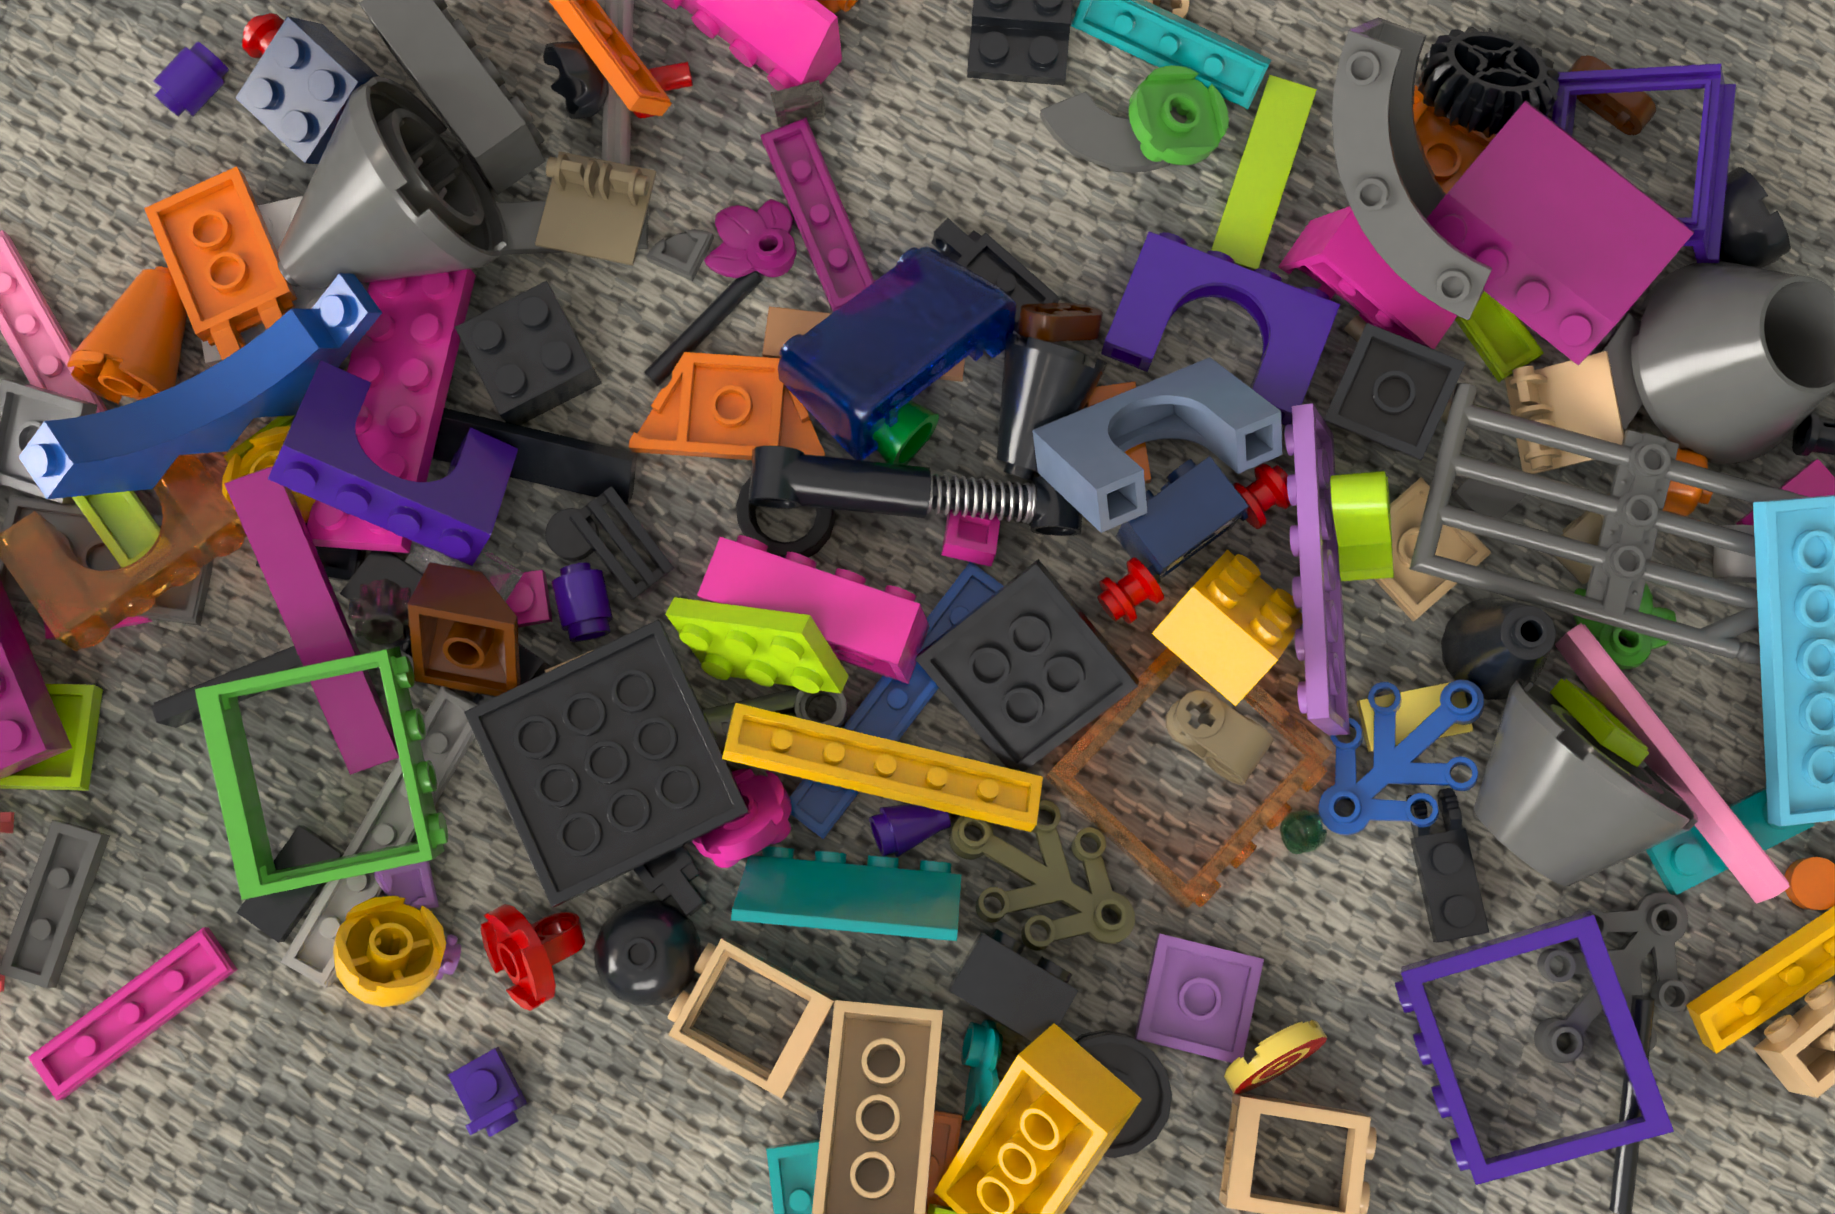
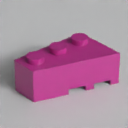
M1350 206L1310 220L1278 266V268L1289 275L1294 268L1299 269L1321 284L1319 290L1325 292L1329 296V300H1331L1334 294H1337L1360 312L1359 316L1366 323L1431 349L1436 348L1458 316L1418 293L1393 271L1377 253L1362 231Z

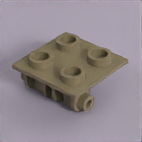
M559 151L558 157L550 156L546 164V176L552 177L535 245L633 266L657 172L646 168Z

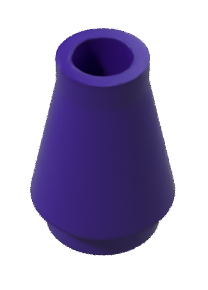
M914 804L880 807L879 814L869 817L874 840L883 857L893 853L896 857H899L936 833L951 827L948 812Z

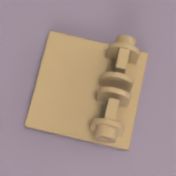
M1607 351L1587 356L1579 366L1572 360L1534 370V366H1524L1514 369L1513 376L1505 378L1512 415L1622 445L1624 432ZM1516 438L1522 471L1531 474L1595 460Z

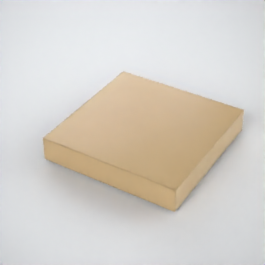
M1422 477L1390 504L1394 578L1374 579L1412 621L1418 619L1457 584L1453 581L1409 569L1430 486ZM1446 525L1442 526L1435 555L1477 566L1491 554V551L1474 533Z

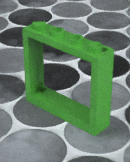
M400 646L195 689L241 900L430 861L444 852L443 844L448 842L447 824L443 813H436L432 792L437 790L436 773L432 762L424 760L420 740L425 739L426 736L425 723L420 709H413L409 688L414 686L413 668L407 656L402 657ZM379 667L417 841L276 871L237 697Z

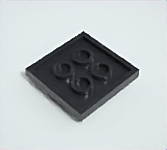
M1039 559L924 648L915 658L1006 768L1022 772L1026 771L1137 688L1139 684V679Z

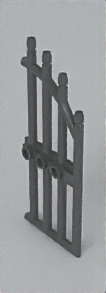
M1467 383L1456 384L1410 570L1726 658H1738V661L1744 663L1760 664V646L1747 641L1741 643L1739 639L1734 638L1759 627L1757 590L1651 561L1658 531L1755 557L1754 535L1663 510L1670 480L1750 503L1804 498L1808 496L1675 460L1679 444L1667 441L1663 437L1627 430L1625 431L1622 445L1479 406L1473 404L1477 392L1476 386ZM1468 424L1617 465L1610 495L1463 455L1461 451ZM1455 475L1604 515L1598 545L1449 505L1448 502ZM1442 526H1450L1590 565L1592 569L1586 594L1581 596L1437 556L1435 554ZM1646 581L1745 608L1701 629L1639 612Z

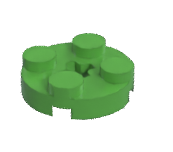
M1170 65L1155 69L1139 84L1129 99L1131 127L1137 139L1141 142L1140 149L1143 155L1153 162L1164 160L1175 165L1199 163L1210 156L1218 147L1221 138L1227 131L1229 124L1228 110L1221 93L1213 84L1207 89L1202 82L1195 79L1199 73L1190 68ZM1172 107L1176 108L1179 115H1186L1188 120L1184 123L1176 121L1170 113Z

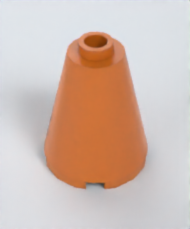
M158 266L155 269L142 270L72 353L67 367H74L71 375L77 382L91 392L119 404L122 396L142 400L176 385L187 312L169 268Z

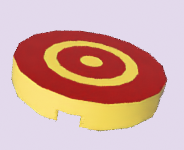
M1311 1020L1304 1023L1301 1021L1258 1043L1259 1046L1254 1049L1257 1055L1251 1058L1252 1061L1247 1064L1244 1057H1238L1226 1068L1224 1078L1234 1094L1251 1091L1284 1074L1311 1056L1326 1042L1327 1036L1317 1021Z

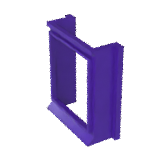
M1722 64L1558 72L1560 74L1558 93H1556L1558 97L1553 106L1552 121L1571 136L1573 135L1577 95L1705 88L1692 217L1678 219L1694 231V234L1683 246H1693L1697 263H1719L1737 90L1736 84H1725Z

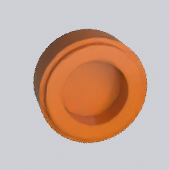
M1805 857L1796 860L1788 867L1784 877L1789 882L1788 885L1790 887L1785 891L1795 905L1806 910H1826L1835 906V864L1822 857Z

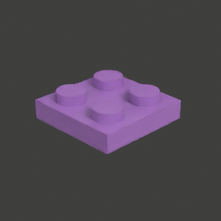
M1157 933L1134 1038L1230 1063L1238 1057L1242 1058L1244 1056L1264 959Z

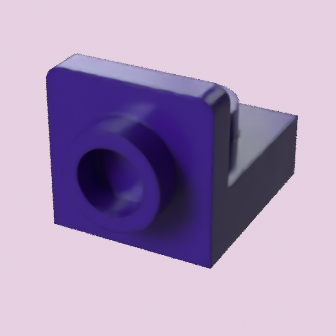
M499 1047L492 1049L448 1074L471 1120V1123L466 1125L470 1135L484 1128L489 1137L518 1122L519 1120L514 1111L528 1104Z

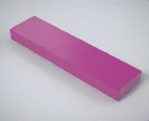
M203 927L31 1054L28 1059L56 1101L62 1100L238 969L209 927Z

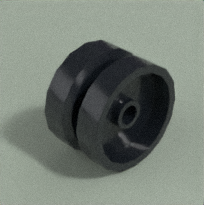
M1102 1029L1081 1034L1074 1040L1142 1099L1103 1156L1117 1158L1138 1153L1157 1139L1169 1119L1172 1091L1167 1070L1151 1049L1126 1033Z

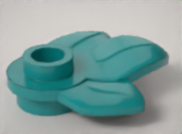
M985 1019L982 1024L970 1022L964 1036L961 1062L962 1065L970 1066L971 1068L967 1082L963 1120L969 1121L979 1104H981L984 1111L999 1086L996 1066L1002 1051L1003 1036L999 1034L994 1021Z

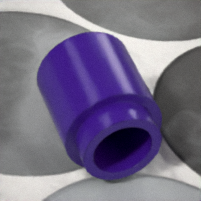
M197 41L190 49L184 47L153 80L160 88L154 96L176 116L179 117L186 111L194 117L223 86L225 82L222 78L229 69L208 48Z
M586 562L571 564L561 568V576L552 580V587L562 630L568 631L571 642L587 641L608 635L611 632L609 622L613 619L603 571L591 569L590 563Z

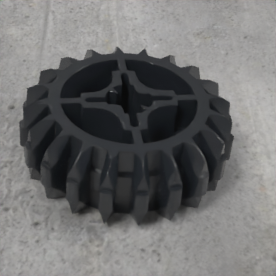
M1468 27L1465 32L1454 29L1450 31L1449 35H1440L1436 43L1431 45L1429 53L1425 54L1420 67L1422 71L1419 77L1418 91L1424 95L1423 103L1434 107V115L1437 117H1447L1450 120V126L1460 125L1467 128L1468 133L1478 131L1482 132L1486 138H1490L1492 134L1499 133L1525 101L1547 116L1552 111L1558 97L1556 93L1559 88L1557 82L1560 74L1553 69L1554 62L1549 58L1542 57L1541 49L1527 46L1525 39H1513L1509 37L1508 32L1504 35L1497 34L1491 28L1481 32L1474 27Z

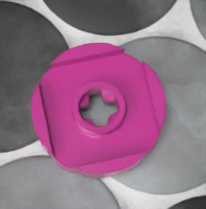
M752 769L732 771L750 813L692 841L699 853L711 858L717 867H731L741 859L764 849L769 844L783 841L789 835L791 824L788 818L792 808L791 800L781 780L774 773L766 771L767 776H755Z

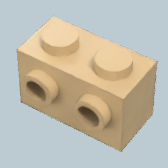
M1832 981L1824 982L1811 990L1804 998L1807 1004L1793 1016L1785 1015L1772 1022L1764 1030L1766 1038L1753 1048L1789 1092L1818 1098L1835 1084V982Z

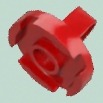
M507 904L486 913L484 917L488 921L482 923L480 928L483 945L494 972L498 973L505 970L514 983V986L506 989L507 993L521 1008L529 1011L550 1001L555 996L556 988L552 966L574 955L585 945L586 940L579 916L572 912H560L530 924L521 912L514 906Z

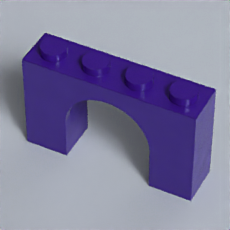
M1149 231L1104 341L1101 354L1148 372L1165 327L1179 308L1193 300L1204 297H1218L1230 300L1243 307L1253 317L1261 332L1262 356L1250 388L1281 411V424H1292V406L1302 405L1340 304L1329 300V296L1319 289L1313 287H1302L1299 289L1283 283L1281 277L1266 269H1254L1252 271L1234 264L1235 261L1222 252L1210 250L1205 253L1187 246V242L1175 234L1163 232L1158 235Z
M320 360L268 476V480L391 531L398 536L417 542L450 558L473 566L492 534L518 448L470 427L451 461L446 477L431 482H415L396 477L381 469L365 454L356 436V420L371 382Z

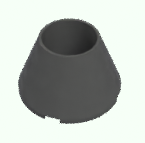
M1719 261V263L1696 262L1676 269L1662 278L1650 290L1640 307V310L1645 312L1641 321L1639 335L1632 337L1631 357L1634 379L1642 403L1664 436L1671 442L1679 444L1678 448L1680 449L1689 448L1705 456L1710 463L1737 464L1767 454L1776 448L1835 389V291L1818 279Z
M1520 678L1512 685L1473 809L1482 824L1503 845L1533 869L1560 885L1570 886L1687 832L1698 822V817L1693 809L1648 766L1642 768L1640 765L1636 767L1602 746L1550 692L1532 682H1529L1524 688L1522 685L1524 681Z

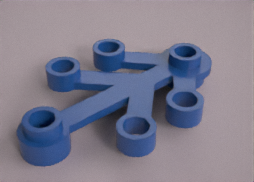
M1456 680L1446 685L1440 695L1441 705L1396 746V712L1401 706V695L1394 684L1389 682L1377 683L1370 689L1368 695L1370 706L1374 711L1373 768L1358 782L1356 749L1363 741V732L1360 725L1354 719L1349 718V727L1356 730V737L1350 743H1342L1338 741L1337 735H1330L1336 747L1335 784L1326 789L1322 794L1318 809L1324 825L1330 831L1339 835L1357 834L1370 821L1411 822L1417 827H1428L1435 823L1439 815V809L1436 800L1429 794L1417 793L1412 795L1407 801L1373 799L1388 784L1446 785L1457 791H1467L1474 787L1478 780L1477 766L1467 757H1455L1448 763H1412L1453 724L1468 725L1475 722L1481 716L1484 709V698L1476 684L1468 680ZM1382 691L1393 693L1395 696L1394 703L1389 707L1378 706L1375 703V697L1378 693ZM1458 692H1466L1472 697V702L1466 708H1457L1451 702L1453 695ZM1459 765L1467 766L1472 771V776L1467 782H1456L1451 777L1452 769ZM1349 799L1355 803V810L1350 816L1341 817L1336 814L1335 807L1340 800ZM1424 801L1432 806L1433 811L1428 818L1417 819L1412 815V807L1417 802Z

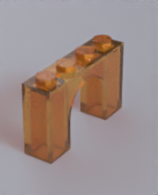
M198 454L179 455L153 488L159 497L163 512L159 536L151 549L142 558L126 567L110 571H98L83 567L56 527L36 511L0 533L1 560L57 640L76 652L81 648L97 645L109 635L112 627L127 617L143 614L154 605L155 598L173 586L179 587L189 583L197 577L201 567L218 556L223 557L235 552L243 545L247 535L232 504L226 500L222 493V486Z

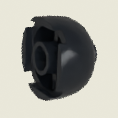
M1738 167L1728 173L1720 261L1763 268L1779 260L1781 256L1790 251L1789 235L1779 212L1775 211L1770 214L1762 202V199L1768 196L1764 188L1751 173L1742 167Z
M660 900L634 901L617 909L601 926L594 945L595 968L602 984L618 999L636 1006L660 1005L679 996L692 982L696 973L694 971L695 965L701 956L700 938L693 922L677 907Z

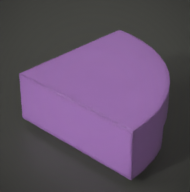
M429 861L373 872L377 883L388 896L405 898L404 904L416 908H421V905L426 908L439 907Z

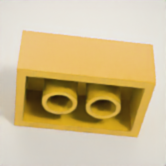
M1226 550L1187 592L1152 634L1236 706L1278 661L1295 636L1296 629L1301 627L1303 621L1302 613L1300 612L1301 608L1297 609L1295 607L1291 594L1280 588L1274 590L1259 577L1261 572L1250 559L1241 554L1234 556L1229 550Z

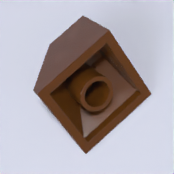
M429 562L407 604L415 681L495 697L519 686L520 665L518 619L516 614L482 572Z

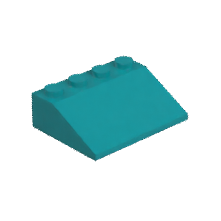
M767 846L763 849L762 856H748L731 914L732 921L957 941L962 874H952V863L920 860L919 870L898 869L899 858L868 855L867 866L846 864V853L815 851V860L810 861L794 859V849Z

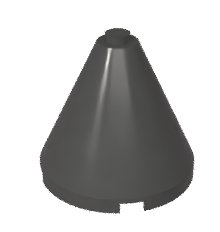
M376 76L352 92L279 246L278 256L280 261H278V268L291 285L295 287L301 286L307 290L328 288L339 273L354 274L361 283L481 268L502 255L499 250L507 245V233L496 201L472 159L467 153L458 159L451 148L439 136L448 129L443 122L409 90L391 79Z

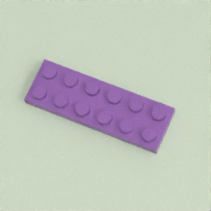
M1311 403L1292 406L1293 424L1285 425L1286 449L1289 456L1294 455L1295 474L1288 475L1287 490L1291 506H1297L1298 525H1291L1290 545L1293 556L1299 557L1300 576L1293 577L1292 593L1295 607L1297 609L1302 608L1303 628L1296 629L1295 649L1298 660L1305 661L1306 680L1298 682L1297 695L1300 712L1302 714L1307 713V719L1329 736L1350 734L1342 583L1339 573L1338 543L1333 520L1330 484L1331 475H1335L1334 438L1332 431L1314 404Z

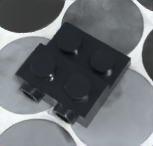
M973 0L967 78L1065 86L1073 0Z

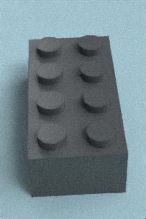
M363 0L359 3L386 47L463 150L469 155L497 195L546 161L538 145L544 142V139L533 124V117L516 95L514 97L511 96L504 86L505 81L488 57L483 59L475 47L474 39L459 19H453L446 9L448 6L444 0Z

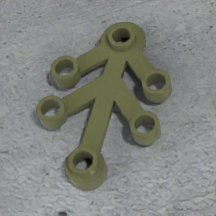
M1041 800L1039 803V810H1046L1051 814L1052 824L1042 825L1037 821V825L1032 830L1036 834L1044 865L995 836L990 822L965 816L957 819L950 831L949 842L952 850L959 857L973 860L985 855L1032 884L1031 886L1010 891H1004L998 887L985 889L978 897L975 906L976 912L982 920L994 923L1000 921L1006 914L1062 902L1078 912L1077 914L1053 921L1044 915L1031 917L1023 926L1021 937L1023 943L1035 951L1046 949L1052 942L1089 934L1095 941L1102 944H1116L1123 941L1132 932L1135 925V912L1126 897L1112 891L1101 855L1106 848V840L1099 830L1091 827L1080 830L1074 837L1071 845L1074 856L1083 863L1089 892H1087L1071 880L1056 828L1060 822L1061 814L1059 808L1053 802ZM967 826L977 827L982 833V839L979 841L969 840L965 836L964 828ZM1081 838H1093L1097 843V851L1089 853L1083 850L1080 844ZM987 897L997 898L1002 906L999 913L989 912L984 906V899ZM1110 908L1114 910L1118 916L1117 924L1111 925L1106 923L1101 916L1102 909ZM1032 925L1043 926L1047 931V940H1035L1030 934V927Z

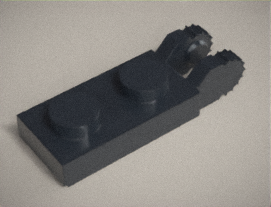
M1453 788L1440 789L1438 791V806L1442 813L1446 832L1430 834V826L1417 827L1411 823L1414 838H1410L1432 939L1436 943L1489 933L1466 828H1462L1461 810ZM1424 801L1413 805L1411 812L1417 819L1428 818L1427 806Z

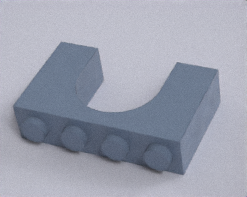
M1210 357L1032 430L1038 473L1101 533L1147 513L1144 469L1124 453L1138 444L1157 439L1192 441L1206 447L1237 474L1282 455L1281 411Z

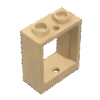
M721 938L717 946L709 942L694 968V971L701 975L691 994L683 990L667 1019L674 1022L668 1035L782 1099L833 1007L836 998L728 938ZM730 958L809 1001L773 1070L693 1027Z
M1233 1093L1219 1201L1226 1208L1261 1214H1367L1370 1201V1186L1368 1182L1363 1181L1366 1160L1373 1159L1377 1140L1376 1129L1370 1126L1371 1117L1357 1111L1246 1093ZM1260 1114L1348 1128L1339 1208L1250 1193Z

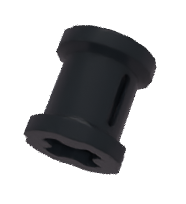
M1812 411L1793 430V452L1799 456H1808L1811 452L1835 455V419L1819 417L1816 411Z

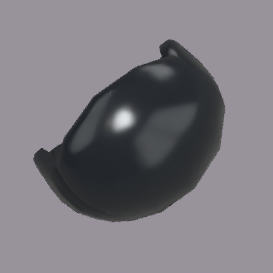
M567 41L546 44L543 61L547 65L554 66L559 70V77L551 85V89L565 98L566 110L570 118H590L597 114L603 107L608 93V81L579 42Z

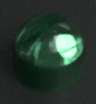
M1308 810L1290 812L1284 815L1280 825V833L1285 847L1293 854H1302L1318 849L1325 842L1327 830L1323 829L1321 823L1323 820L1321 816L1314 811ZM1299 829H1304L1305 838Z

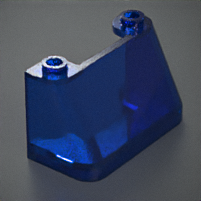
M925 246L920 249L913 247L899 258L895 267L804 335L797 334L786 341L779 352L781 357L778 363L779 380L855 460H864L878 449V443L872 438L874 433L884 423L889 427L897 423L898 410L968 355L974 361H977L983 356V351L985 350L993 359L1005 350L1007 336L1014 331L1017 305L1002 288L932 247Z

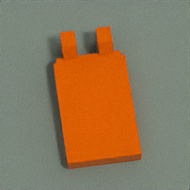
M237 166L144 208L195 334L203 342L208 340L210 346L216 345L222 360L247 345L240 334L241 332L261 323L264 324L265 329H268L287 311L295 308L293 301L297 300L292 285L283 277L278 268V261H280L278 252L247 179Z

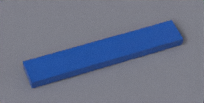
M969 562L926 618L930 627L921 651L1001 589L1003 585L974 563ZM916 662L909 684L883 675L844 725L843 729L899 742L939 687L918 662ZM803 779L790 796L792 805L790 814L822 839H825L860 792Z

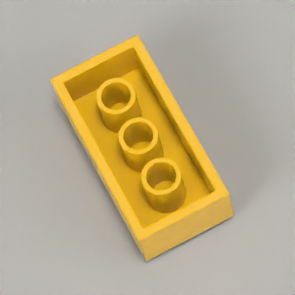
M1053 1023L1017 1055L938 1183L934 1193L957 1214H1064L1142 1099L1060 1027Z

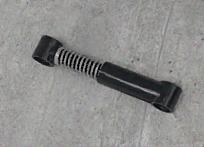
M760 446L752 450L748 501L756 506L773 509H793L806 506L925 518L926 514L931 509H934L936 514L943 510L945 515L952 511L954 516L961 512L963 517L970 513L972 518L978 513L981 519L988 514L990 520L997 515L999 521L1003 519V516H1006L1008 522L1012 520V517H1015L1016 522H1027L1031 526L1030 531L1040 535L1075 536L1081 534L1082 514L1042 476L1034 478L1031 484L1024 483L1023 485H1020L1019 482H1015L1012 485L1010 481L1003 484L1001 480L994 483L992 479L985 482L983 478L976 482L974 477L967 481L965 476H962L959 480L956 475H953L950 479L947 474H944L941 478L937 473L932 476L930 467L805 455L804 452L798 449L783 446Z

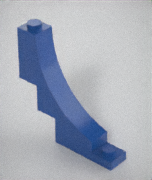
M339 273L312 309H290L247 345L200 374L155 395L118 408L74 418L44 421L19 455V459L46 499L153 489L179 455L226 452L254 418L296 415L320 360L338 368L379 318L382 311L354 274Z

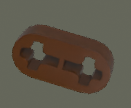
M1586 55L1579 57L1567 72L1611 70L1613 68L1596 57ZM1644 91L1577 95V99L1627 135L1639 134L1656 113L1654 101Z
M1076 303L1024 304L1021 306L1017 332L1024 337H1032L1047 342L1094 340L1099 337L1103 312L1097 308Z

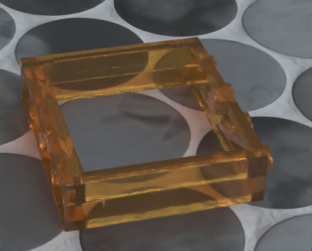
M1167 647L1138 677V687L1112 705L1044 778L1181 908H1189L1193 902L1198 907H1202L1221 887L1216 877L1229 864L1237 869L1257 848V845L1251 841L1253 837L1264 826L1273 830L1290 813L1292 807L1287 801L1300 787L1305 792H1308L1326 774L1328 770L1322 763L1332 752L1264 689L1256 684L1243 699L1303 753L1304 756L1185 884L1073 778L1183 662L1182 659Z

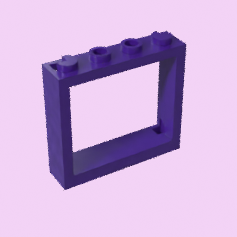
M1590 910L1402 966L1401 975L1403 980L1395 982L1396 991L1405 1014L1415 1011L1422 1031L1413 1034L1419 1057L1423 1066L1434 1065L1440 1084L1432 1086L1431 1089L1442 1119L1452 1116L1459 1137L1450 1139L1451 1147L1460 1171L1470 1169L1475 1185L1674 1132L1596 918ZM1577 938L1642 1116L1485 1159L1424 983Z

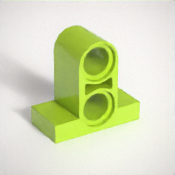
M1375 471L1331 475V502L1338 543L1341 581L1394 578L1389 483L1386 472Z

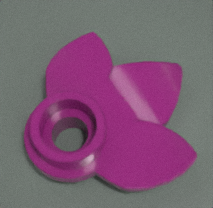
M773 199L765 202L757 212L739 205L720 210L715 217V226L723 243L704 259L706 266L720 275L731 278H740L754 271L767 277L784 275L792 268L797 254L795 241L790 235L793 225L790 211L782 203Z

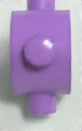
M449 934L447 936L441 966L435 979L441 980L444 974L452 975L456 970L460 959L461 945L457 943L458 937Z

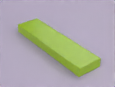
M1270 74L1211 248L1213 251H1219L1230 256L1235 261L1234 264L1252 271L1259 268L1317 89Z

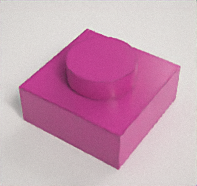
M949 511L941 555L991 567L996 555L1000 521L997 515L990 520L988 514L981 519L978 513L972 518L970 513L963 517L961 512L954 516L953 512Z
M544 570L492 578L493 587L516 614L518 628L553 622L546 572Z

